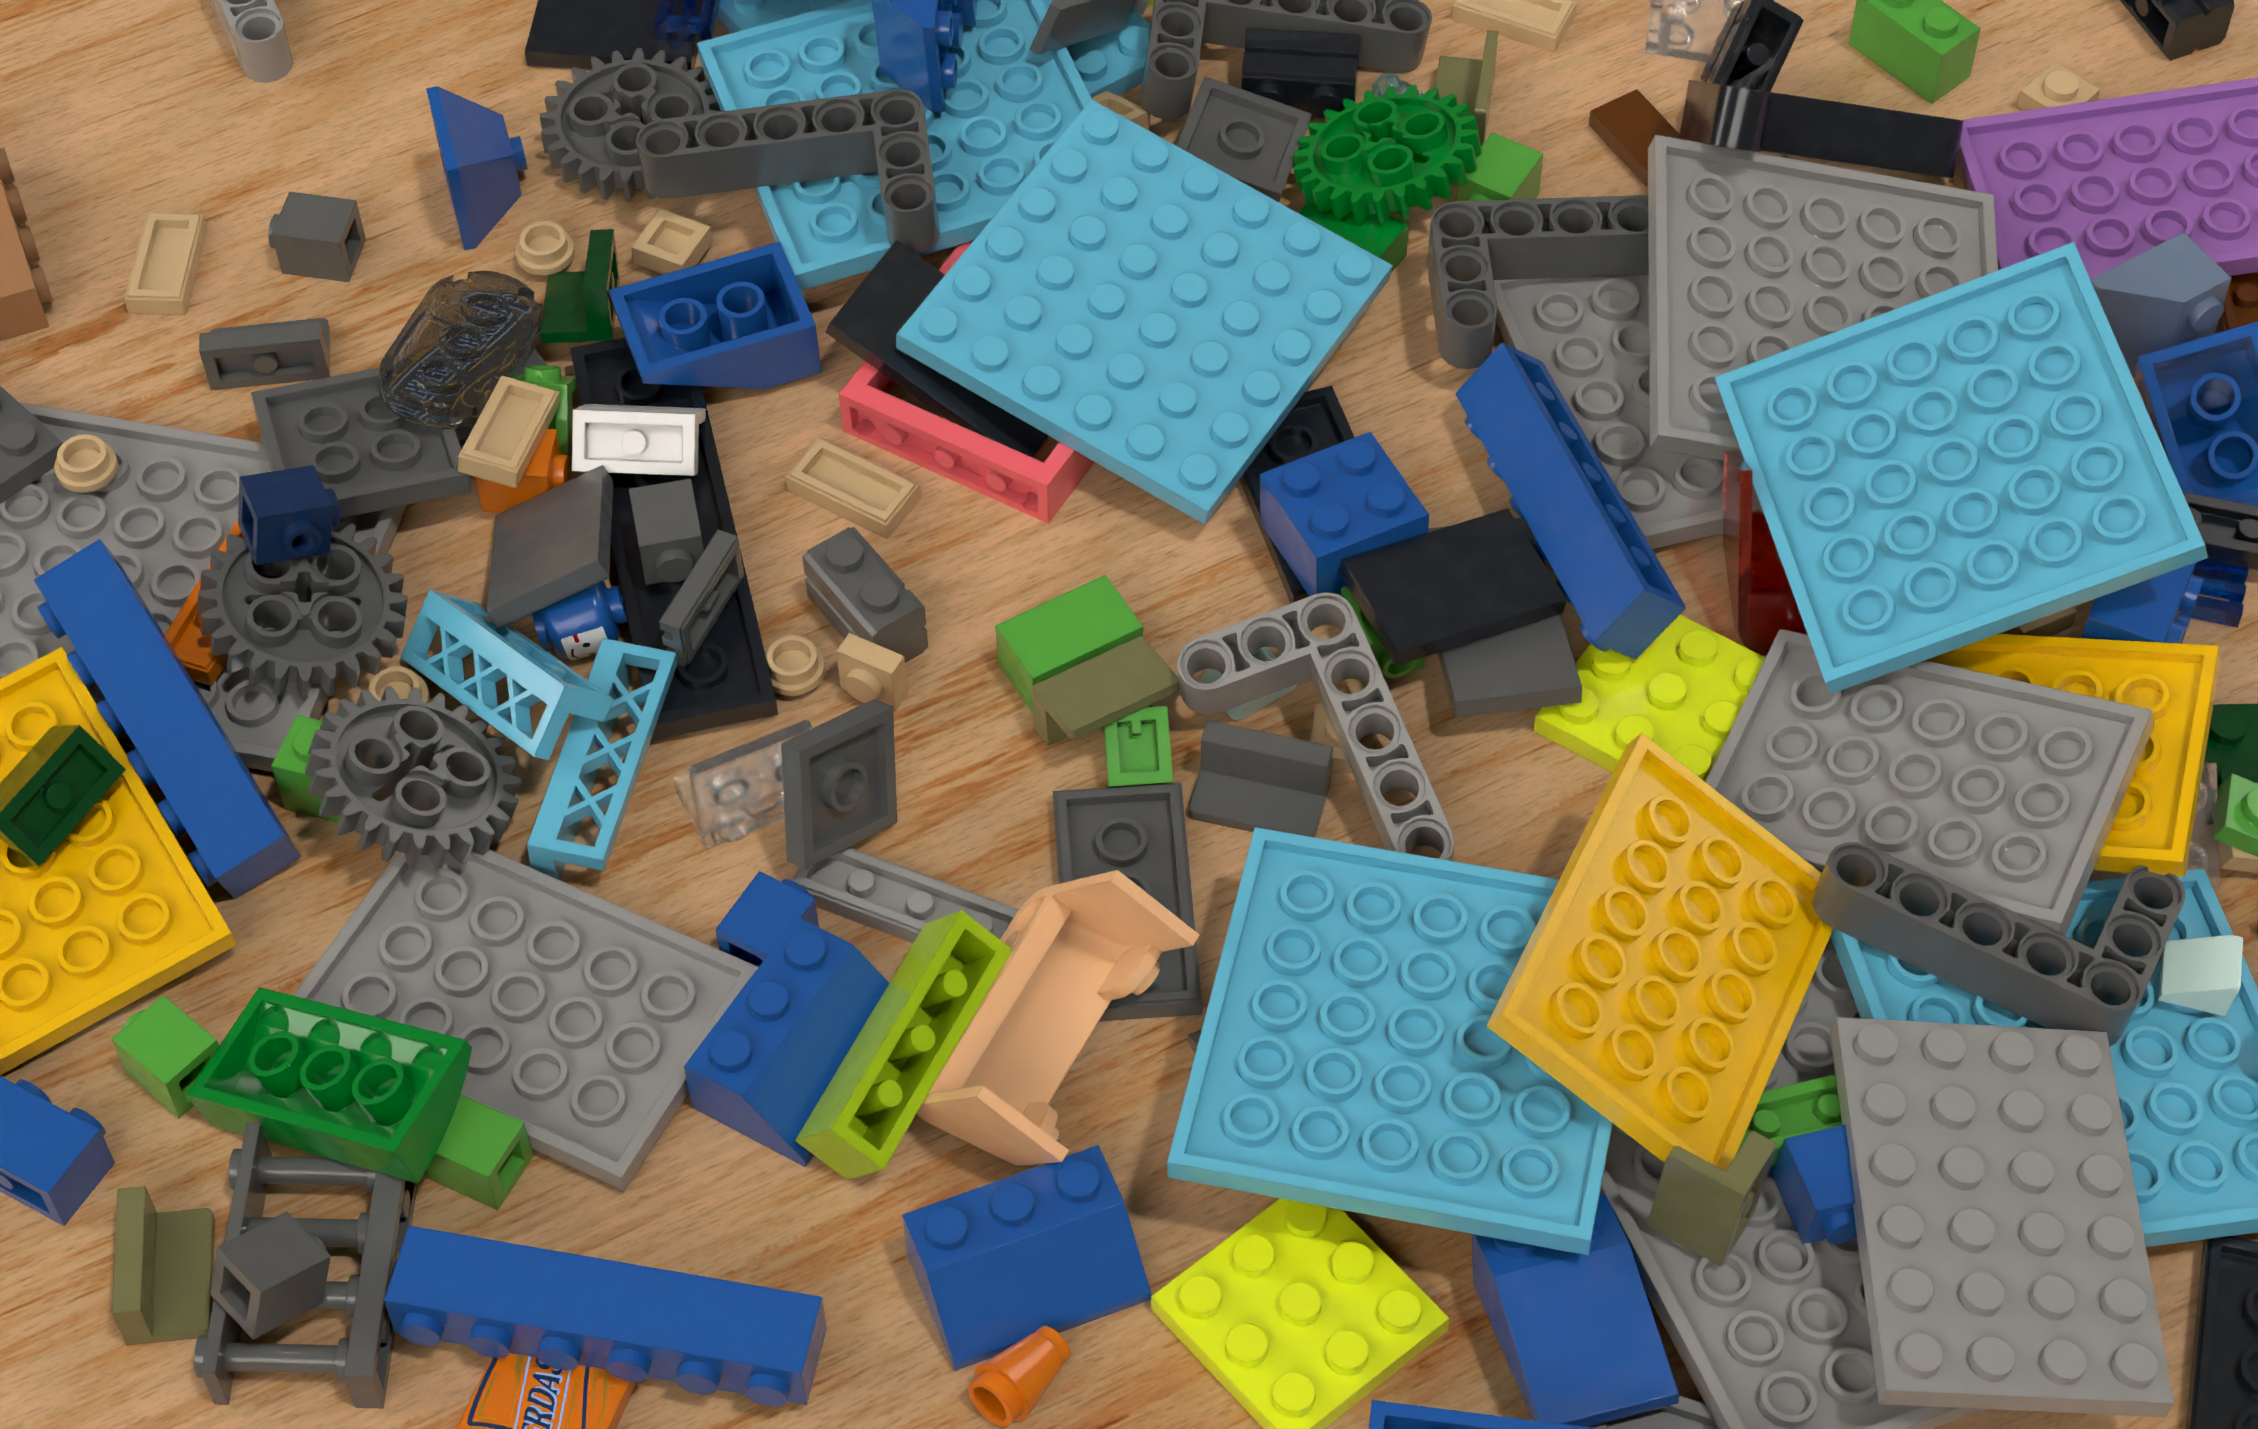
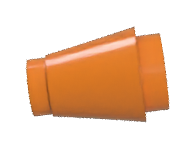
M1041 1326L1036 1332L1031 1333L977 1366L974 1372L975 1379L968 1386L970 1399L976 1409L988 1421L1000 1427H1007L1013 1421L1022 1422L1026 1420L1063 1364L1070 1358L1071 1352L1067 1342L1053 1328Z

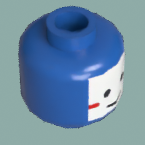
M604 581L532 614L543 649L547 652L554 650L565 661H573L597 654L603 638L619 641L618 624L628 622L623 595L619 586L607 588Z

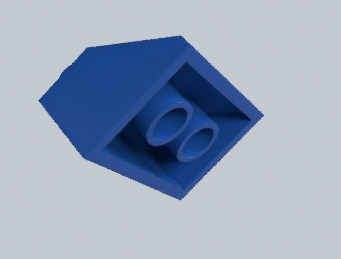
M797 916L684 1065L692 1108L806 1167L814 1155L795 1140L889 985V982L853 944Z
M1099 1145L1066 1156L1062 1162L1046 1163L902 1215L907 1256L955 1371L994 1357L1031 1333L1036 1332L1041 1326L1051 1327L1058 1333L1151 1300V1290L1125 1202Z

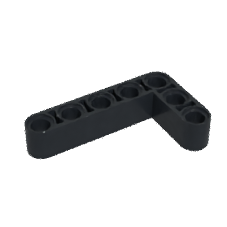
M1689 80L1679 138L1754 152L1767 151L1954 178L1964 120Z

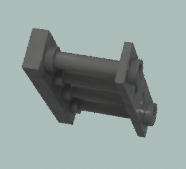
M246 1122L242 1149H233L229 1161V1184L234 1193L224 1243L273 1219V1217H262L268 1184L367 1186L368 1192L373 1193L370 1212L360 1213L358 1219L294 1218L307 1232L316 1234L322 1240L325 1247H357L358 1254L363 1255L360 1275H350L348 1282L326 1281L323 1303L312 1308L347 1310L348 1317H353L350 1337L341 1338L338 1345L240 1343L242 1327L214 1299L208 1335H199L195 1345L194 1370L196 1377L204 1379L215 1405H229L235 1371L336 1374L338 1381L346 1382L355 1408L384 1409L395 1337L384 1299L408 1227L412 1226L418 1183L325 1157L272 1156L261 1124Z

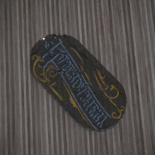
M475 271L468 272L467 279L453 282L454 275L436 282L428 290L381 361L378 389L384 404L402 419L424 427L457 429L476 424L500 377H517L541 338L540 328L544 320L545 310L542 303L538 304L534 300L535 292L520 280L498 272Z

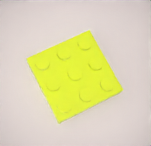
M1680 614L1636 660L1611 649L1603 652L1590 643L1575 663L1582 684L1581 703L1542 707L1535 716L1533 731L1612 773L1627 744L1643 733L1706 782L1766 657Z
M1281 1198L1151 1296V1310L1263 1429L1327 1428L1448 1331L1450 1319L1343 1210Z

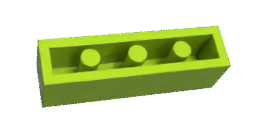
M963 910L926 923L795 1141L847 1180L884 1170L1013 949Z

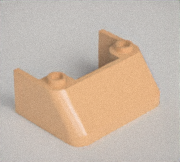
M1118 870L1038 890L1022 905L1000 940L1013 950L916 1115L923 1121L1015 1166L1062 1162L1069 1150L1057 1142L1059 1129L1055 1125L1058 1119V1112L1048 1104L1111 1000L1124 998L1130 993L1134 995L1142 994L1150 987L1159 974L1161 964L1157 960L1161 953L1193 946L1199 934Z

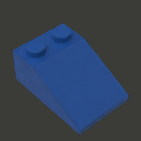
M780 241L608 290L611 303L643 384L767 389L822 373L816 324Z
M2258 321L2138 356L2134 372L2144 405L2182 492L2258 506Z
M1605 1193L1599 1196L1589 1256L1471 1234L1473 1285L1534 1421L1588 1427L1679 1403V1393L1629 1241Z

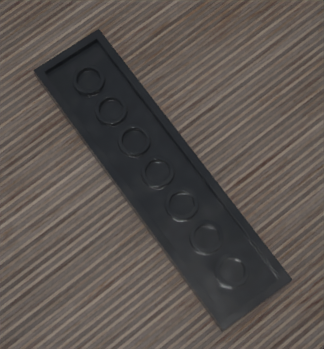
M626 338L570 348L582 405L603 404L706 409L705 421L699 424L698 474L695 476L609 473L614 481L611 545L632 643L666 650L668 646L663 645L662 641L665 631L660 629L659 621L685 580L646 585L629 489L691 478L704 550L717 530L737 536L702 386L643 384ZM743 558L744 577L690 664L688 663L686 667L677 664L652 735L653 740L778 715L776 697ZM638 667L642 687L653 682L657 670Z

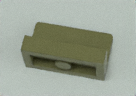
M1487 30L1483 60L1440 56L1435 83L1440 99L1454 94L1457 105L1468 104L1470 115L1476 118L1481 146L1486 139L1499 31Z
M1140 636L1033 685L1035 730L1048 746L1066 737L1070 739L1080 738L1178 692L1180 689L1179 677L1147 641Z
M1751 1130L1726 1171L1679 1146H1674L1665 1161L1647 1222L1648 1226L1722 1267L1754 1215L1777 1143Z
M146 1186L117 1189L112 1315L126 1345L197 1339L199 1335H208L213 1297L210 1295L214 1272L215 1217L211 1209L200 1208L157 1213Z

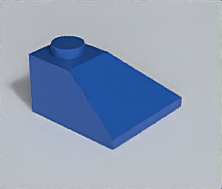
M441 87L426 88L443 169L464 251L474 249L522 195L517 172L528 170L521 138L520 136L509 138L502 114Z

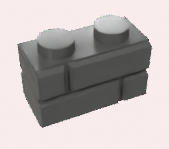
M855 527L846 528L807 550L802 556L804 574L807 576L805 581L808 598L844 639L848 633H851L903 655L905 663L922 654L928 647L927 629L924 627L926 625L924 605L910 590L905 589L902 580Z

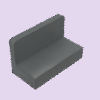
M326 318L217 328L211 330L210 333H200L199 352L211 391L310 381L330 377V328Z
M1207 720L1201 738V770L1189 805V816L1194 820L1254 832V828L1257 827L1316 837L1331 785L1333 746Z

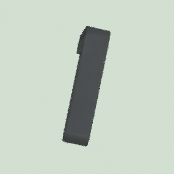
M1154 0L1142 83L1141 104L1148 113L1157 118L1177 119L1184 116L1192 104L1201 42L1245 49L1247 28L1360 35L1359 67L1406 73L1415 70L1421 64L1432 22V14L1427 5L1420 0Z
M894 89L660 119L643 126L637 133L636 146L646 189L654 196L660 198H679L878 172L886 233L890 245L892 246L897 240L914 253H919L934 246L939 239L940 225L924 106L921 98L914 92Z
M1648 195L1454 201L1437 207L1431 217L1427 269L1438 348L1441 357L1449 365L1456 368L1473 369L1479 368L1492 354L1497 315V301L1493 280L1649 275Z
M1845 842L1836 846L1829 854L1814 891L1812 904L1814 912L1820 920L1836 930L2048 1029L2107 1032L2109 1046H2112L2121 1038L2144 995L2183 906L2185 890L2183 883L2174 874L2160 875L2149 872L2148 867L2142 865L2133 868L2127 875L2093 947L2090 948L1874 847L1859 842Z

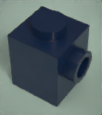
M314 465L239 477L238 526L256 565L330 553L331 530L333 526H338L340 523L339 503L332 488H324Z

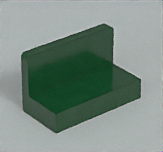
M614 229L590 230L585 271L558 272L548 275L540 328L541 341L543 343L613 340L616 313L608 290L618 288L620 283Z
M80 725L51 727L0 783V839L29 866L39 867L126 769Z

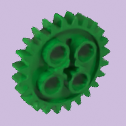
M1411 85L1404 94H1396L1394 86H1389L1384 96L1377 98L1370 90L1365 91L1364 101L1358 104L1346 98L1343 100L1345 110L1341 112L1326 109L1323 111L1326 123L1310 122L1308 124L1310 136L1298 137L1299 150L1292 154L1295 164L1293 169L1299 191H1303L1307 204H1316L1319 214L1333 210L1335 220L1340 221L1350 213H1354L1356 224H1362L1370 214H1377L1381 224L1387 221L1390 212L1398 211L1400 216L1407 219L1410 217V207L1418 205L1427 211L1431 210L1432 204L1430 199L1434 196L1450 199L1452 197L1450 185L1465 186L1468 183L1466 172L1477 170L1476 157L1482 155L1476 118L1470 115L1467 103L1457 105L1454 94L1440 99L1438 88L1435 87L1421 96L1418 93L1417 85Z

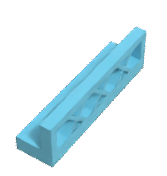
M429 589L400 656L403 660L462 704L469 706L470 710L534 757L549 760L569 713L604 722L613 702L611 696L512 626L507 625L503 628H497L486 612L487 609L481 604ZM438 626H440L442 651L430 658L426 654ZM473 652L475 676L464 681L462 658ZM507 676L509 700L498 706L496 682ZM543 701L547 706L535 734H533L529 707Z
M605 638L602 639L588 681L611 696L613 702L604 722L574 715L527 843L531 868L558 880L562 876L566 863L605 871L677 667L676 652ZM630 665L657 670L653 682L629 693L628 689L632 681ZM645 704L643 711H641L639 706ZM628 712L637 725L635 733L610 744L609 742L618 717ZM627 755L625 762L623 763L620 758ZM610 764L619 777L617 784L591 796L600 767ZM608 807L606 815H604L601 810ZM591 815L600 829L595 846L573 843L581 820Z

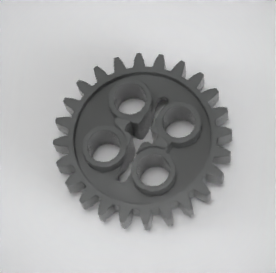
M642 48L636 49L632 60H624L618 50L613 51L612 63L606 65L600 59L592 57V70L588 73L580 68L573 67L571 69L573 83L557 80L555 83L557 96H546L544 100L547 112L540 113L544 152L549 155L551 168H561L565 183L579 179L582 193H586L596 185H599L602 199L605 200L616 189L623 190L626 202H631L635 191L641 189L644 190L650 200L655 199V196L646 189L636 146L637 133L643 126L652 121L721 112L709 81H705L704 69L699 66L688 71L686 57L683 56L668 64L665 51L660 50L652 60L644 59Z
M351 523L340 533L331 531L330 553L256 565L245 540L230 533L227 536L226 552L213 550L211 552L210 569L202 570L197 606V613L201 614V634L211 636V653L213 655L228 653L227 671L233 673L248 666L250 668L249 685L254 687L267 676L274 679L273 690L276 695L282 693L288 682L297 684L301 698H307L311 683H320L328 696L334 695L335 679L340 677L351 687H358L360 668L368 673L377 675L380 669L381 656L392 658L395 654L396 639L403 637L408 596L402 594L403 574L392 573L394 557L391 554L375 557L377 545L375 537L365 539L360 543L355 542L356 525ZM265 576H272V577H276V578H275V579H269V578H264V577H265ZM334 577L339 578L341 580H332L328 578ZM265 628H274V629H278V630H280V631H273V632H272V631H266V630H263V629H265ZM330 629H337V630H342L343 632L336 633V632H330V631H328V630H330Z
M386 686L381 701H378L369 691L362 690L356 705L346 699H342L336 714L327 712L324 715L320 729L315 731L308 751L310 757L305 768V774L313 777L308 790L309 795L324 797L318 812L320 816L339 815L340 819L335 833L343 835L355 830L360 834L357 844L358 850L363 851L373 843L382 846V861L388 862L395 852L398 851L405 853L406 861L410 868L416 867L420 855H428L432 864L437 869H442L448 853L461 864H465L472 849L484 855L487 853L492 839L500 840L503 837L508 822L511 821L519 801L515 796L521 784V779L512 775L517 760L514 757L501 756L506 744L504 737H485L489 726L487 721L479 720L471 724L465 720L469 706L463 704L454 711L445 709V697L441 693L437 694L431 703L423 702L417 687H412L407 699H400L391 686Z

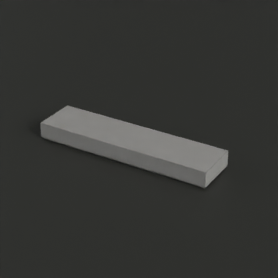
M851 847L807 869L799 867L792 878V881L800 884L815 898L817 908L914 943L926 923L959 910H963L998 939H1001L1014 916L1019 911V909Z

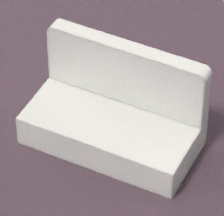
M585 404L573 409L572 471L588 472L603 465L608 473L695 476L698 474L699 424L705 421L706 409Z

